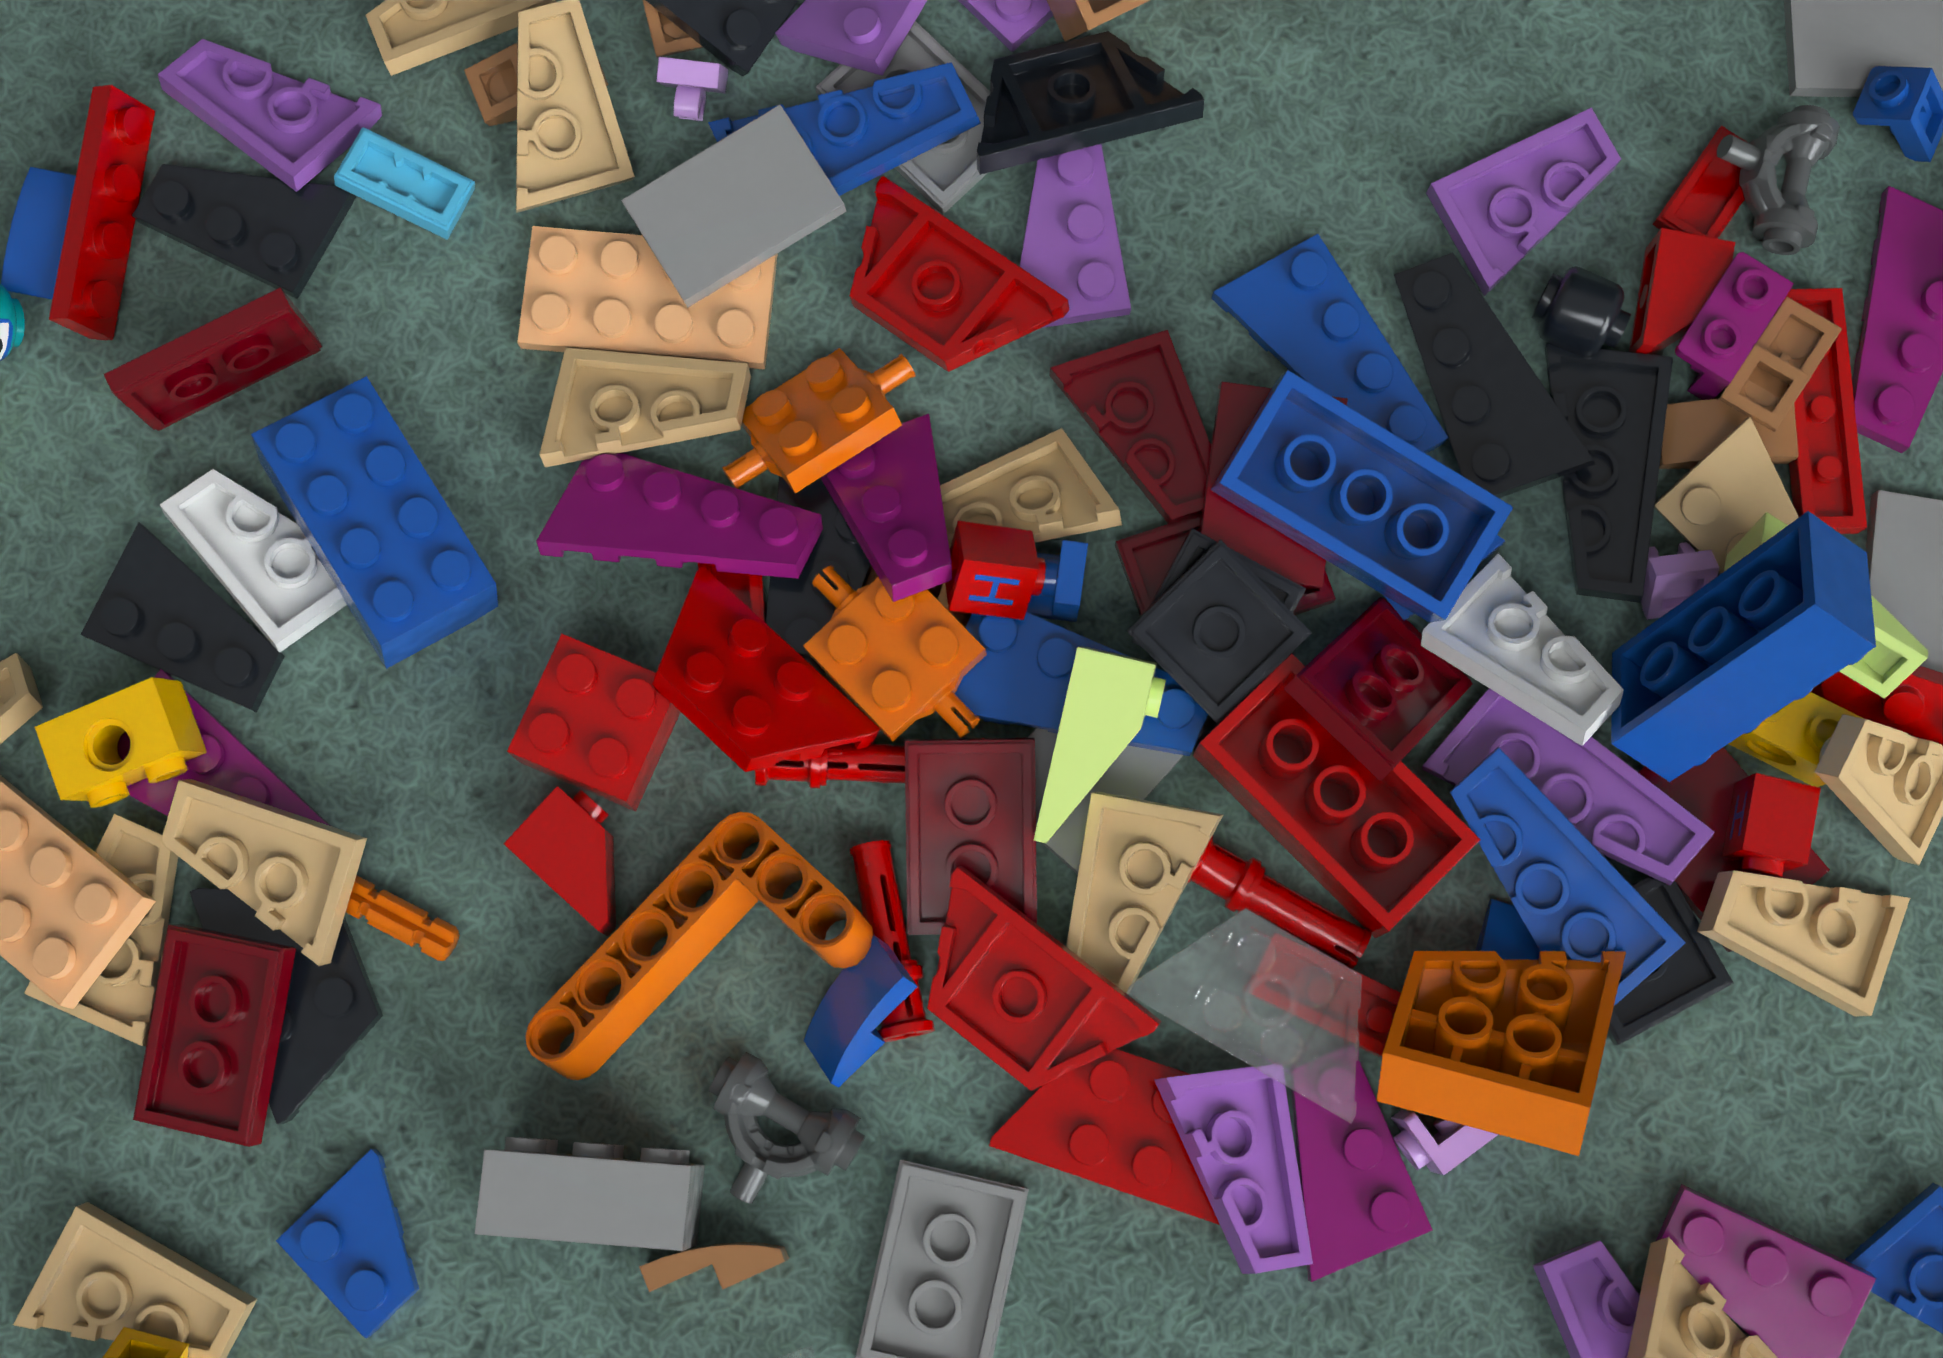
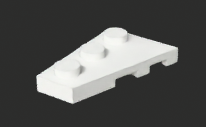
M210 470L160 504L164 515L278 652L286 649L347 605L298 524L280 514L277 507L216 470Z

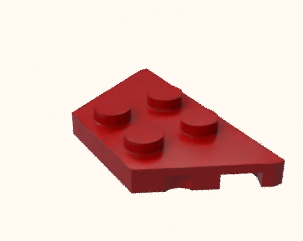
M882 176L879 179L875 189L877 202L871 226H866L861 246L863 252L862 263L855 271L849 295L853 307L947 372L1063 318L1070 309L1066 297L886 177Z
M704 566L697 570L652 683L667 700L744 772L774 767L777 762L782 760L798 762L821 757L825 748L854 743L857 750L867 748L874 742L880 731V728L709 570Z
M959 866L952 873L949 887H952L947 918L945 926H942L937 951L939 955L937 973L932 979L927 1009L1030 1091L1059 1078L1073 1069L1101 1058L1123 1045L1153 1033L1162 1022L1160 1019L966 868Z
M1115 1049L1101 1058L1073 1069L1059 1078L1042 1085L991 1137L990 1147L1220 1225L1154 1081L1155 1079L1190 1075L1189 1073Z

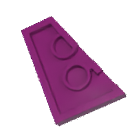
M929 414L901 423L902 426L821 477L893 602L952 580V563Z
M1353 1045L1344 1046L1289 1069L1300 1183L1313 1264L1307 1265L1308 1281L1313 1282L1433 1231Z
M1681 1184L1656 1239L1658 1241L1669 1237L1685 1254L1681 1264L1700 1285L1710 1282L1726 1300L1722 1310L1750 1336L1758 1335L1778 1358H1839L1876 1280L1871 1272L1683 1184Z

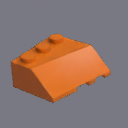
M1414 951L1383 1051L1377 1102L1579 1156L1626 951H1602L1600 963L1584 960H1567L1565 951H1540L1538 960L1502 959L1496 951Z

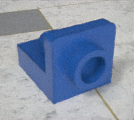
M1876 66L1871 69L1854 108L1853 117L1857 124L1889 126L1905 157L1914 161L1931 162L1943 133V91L1932 68Z
M1062 540L1060 555L1036 552L1037 557L1045 559V581L1041 594L1039 596L1031 595L1026 612L1039 618L1069 622L1077 621L1088 543Z

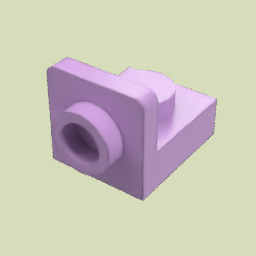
M1401 1110L1391 1117L1401 1131L1394 1137V1141L1410 1164L1417 1170L1426 1165L1430 1172L1440 1175L1447 1174L1499 1135L1437 1118L1433 1125L1438 1133L1431 1136L1418 1116L1412 1111Z

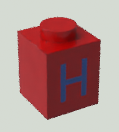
M958 520L949 549L952 563V580L945 582L948 609L950 611L1024 620L1031 595L1039 596L1042 592L1046 573L1045 559L1037 557L1033 532L1031 530Z
M1754 773L1735 782L1722 857L1743 862V872L1779 878L1783 877V872L1808 865L1821 788L1759 773Z

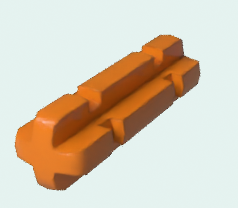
M356 875L346 913L357 919H360L363 915L366 916L367 924L411 947L415 946L416 943L420 944L421 952L438 961H445L451 955L460 937L456 926L438 917L433 921L430 920V917H428L429 912L385 889L378 893L374 888L375 884Z

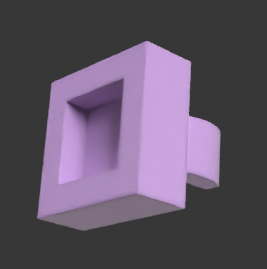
M659 57L656 82L665 87L677 88L674 100V116L679 117V119L703 121L706 91L725 94L728 69L718 63Z
M1685 542L1679 543L1677 554L1659 556L1655 546L1649 547L1644 593L1641 600L1646 619L1661 618L1718 576L1719 566L1712 550L1695 552L1693 547Z

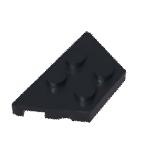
M1109 31L994 59L990 79V95L986 99L982 138L981 142H978L977 170L981 175L1203 118L1204 98L1194 88L1183 94L1164 81V68L1148 57H1142L1132 52L1127 43Z
M208 888L192 890L189 893L203 929L296 948L269 1098V1105L276 1124H285L293 1120L300 1110L298 1109L324 1079L327 1080L345 1060V1055L358 1040H362L383 1016L346 918L344 916L331 963L318 966L301 953L303 947L280 929L273 931L255 917L256 911L230 890Z

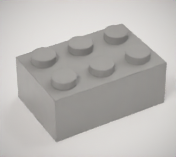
M506 1137L504 1149H484L475 1234L677 1251H684L697 1246L705 1165L689 1164L690 1150L641 1147L640 1160L623 1158L624 1145L574 1142L572 1154L557 1153L558 1140L527 1137Z

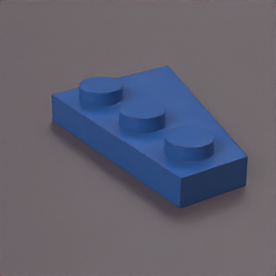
M1932 1183L1845 1260L1874 1275L1876 1280L1871 1289L1872 1293L1943 1334V1188Z

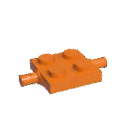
M840 348L826 357L815 360L807 369L774 390L763 393L752 404L745 407L742 426L751 438L753 449L727 466H723L722 469L733 487L739 489L748 481L768 470L772 474L783 477L795 493L799 492L902 426L894 407L887 401L885 394L910 378L915 377L912 366L903 354H899L897 358L870 373L858 368Z
M832 565L824 568L822 571L825 577L837 590L820 574L814 578L812 585L837 609L834 611L830 621L803 645L806 652L892 742L916 720L931 715L935 711L951 726L960 738L966 736L969 733V729L954 712L974 729L979 723L980 718L955 694L963 677L987 655L986 649L928 590L893 602L879 577L871 584L855 591L834 570L835 568Z

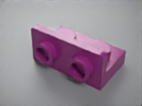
M1744 252L1738 253L1733 258L1675 348V354L1689 363V368L1698 373L1687 390L1701 400L1714 399L1731 383L1794 284L1793 282Z

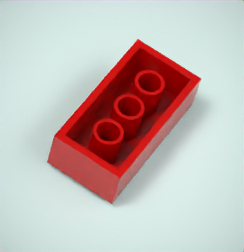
M1291 653L1199 743L1192 756L1366 930L1372 932V936L1376 939L1388 933L1481 839L1402 761L1380 782L1289 695L1284 688L1305 667Z

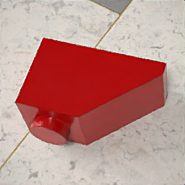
M1661 228L1645 249L1629 352L1655 355L1684 336L1733 260L1735 242L1667 228Z
M557 786L503 844L595 929L608 936L616 928L614 837L601 826L609 814L581 789L571 798Z

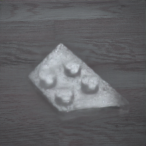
M1247 909L1240 910L1132 982L1125 992L1347 1122L1352 1123L1355 1118L1357 1104L1355 1102L1356 1061L1359 1058L1358 1010L1361 1008L1362 975Z

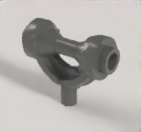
M1814 105L1797 106L1792 111L1778 117L1776 125L1765 130L1758 138L1747 143L1730 134L1721 140L1717 148V157L1741 168L1739 184L1746 203L1755 217L1752 234L1757 240L1762 241V246L1765 250L1774 254H1796L1801 248L1812 245L1816 238L1818 222L1816 217H1814L1815 212L1809 208L1805 195L1811 168L1819 159H1824L1830 154L1837 144L1840 129L1838 122L1830 117L1827 110ZM1782 155H1784L1787 165L1780 192L1776 185L1775 166Z
M746 1052L739 1061L728 1057L720 1067L709 1088V1092L718 1096L713 1109L724 1115L726 1130L735 1148V1155L745 1161L730 1189V1193L737 1199L752 1204L768 1175L780 1179L782 1177L803 1176L818 1170L828 1176L835 1165L846 1171L866 1137L855 1130L861 1118L847 1109L832 1108L830 1112H810L777 1093L776 1088L767 1076L769 1070L762 1060ZM764 1115L797 1134L800 1142L787 1145L771 1140L760 1128L757 1116Z

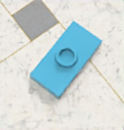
M364 127L361 128L334 175L335 186L446 240L451 235L475 190V181Z

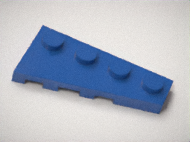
M952 62L874 81L872 87L844 93L841 89L818 95L819 100L787 108L781 104L839 196L981 124ZM778 105L758 110L759 115L731 121L728 117L708 122L716 141L719 142Z
M1319 234L1213 291L1211 299L1226 313L1229 312L1249 331V335L1266 352L1269 350L1290 372L1330 396L1348 398V407L1425 454L1443 445L1449 438Z
M1026 612L1024 620L972 613L966 629L986 649L987 655L963 677L955 694L976 716L984 719L986 722L1004 725L1016 724L1045 729L1048 732L1058 734L1077 647L1085 646L1120 655L1125 654ZM1156 668L1154 677L1166 679L1158 718L1145 715L1141 730L1127 746L1190 756L1208 714L1167 672Z
M1499 747L1492 751L1450 790L1470 829L1481 839L1478 843L1540 951H1565L1567 960H1583L1598 963L1601 962L1602 951H1626L1614 1006L1686 943Z

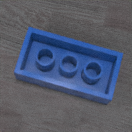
M1289 370L1275 382L1211 488V491L1429 623L1446 620L1513 509V506Z
M367 376L251 434L262 467L303 534L308 539L333 583L340 591L344 601L386 669L465 627L498 607L496 582Z
M1807 511L1613 651L1612 677L1624 691L1619 707L1611 716V744L1671 782L1692 767L1706 762L1712 754L1742 734L1752 732L1762 721L1794 700L1802 699L1815 686L1847 665H1853L1860 661L1867 652L1876 647L1867 552Z

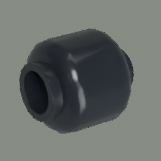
M1575 266L1566 270L1563 276L1556 273L1552 274L1531 318L1540 322L1538 333L1541 339L1563 350L1588 358L1597 354L1603 344L1613 348L1616 347L1630 320L1631 313L1621 309L1625 296L1623 288L1619 284Z

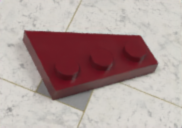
M1168 329L1050 367L1049 376L1168 524L1202 513L1211 444Z

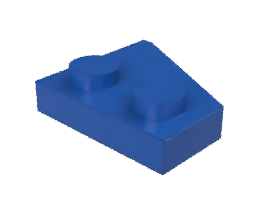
M377 1149L369 1150L276 1240L364 1338L371 1337L419 1290L412 1260L407 1255L404 1244V1231L398 1209L394 1207L384 1168L386 1166L384 1158Z

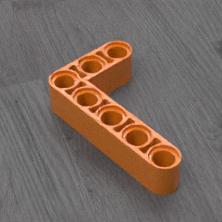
M749 812L730 814L713 828L534 1015L528 1024L525 1035L527 1048L533 1057L566 1079L581 1080L590 1077L600 1069L758 901L764 904L822 960L836 968L856 966L865 958L874 936L872 926L839 889L763 820ZM759 842L756 851L748 858L741 860L744 850L751 844ZM802 880L801 887L796 894L790 898L782 899L783 893L789 885ZM713 889V894L708 902L696 907L700 896L707 890ZM840 920H847L841 934L833 939L825 940L826 932L831 925ZM668 936L662 950L650 956L655 943L661 938ZM621 984L620 992L616 998L610 1003L605 1004L606 996L610 990ZM574 1032V1038L570 1046L562 1053H559L562 1041Z

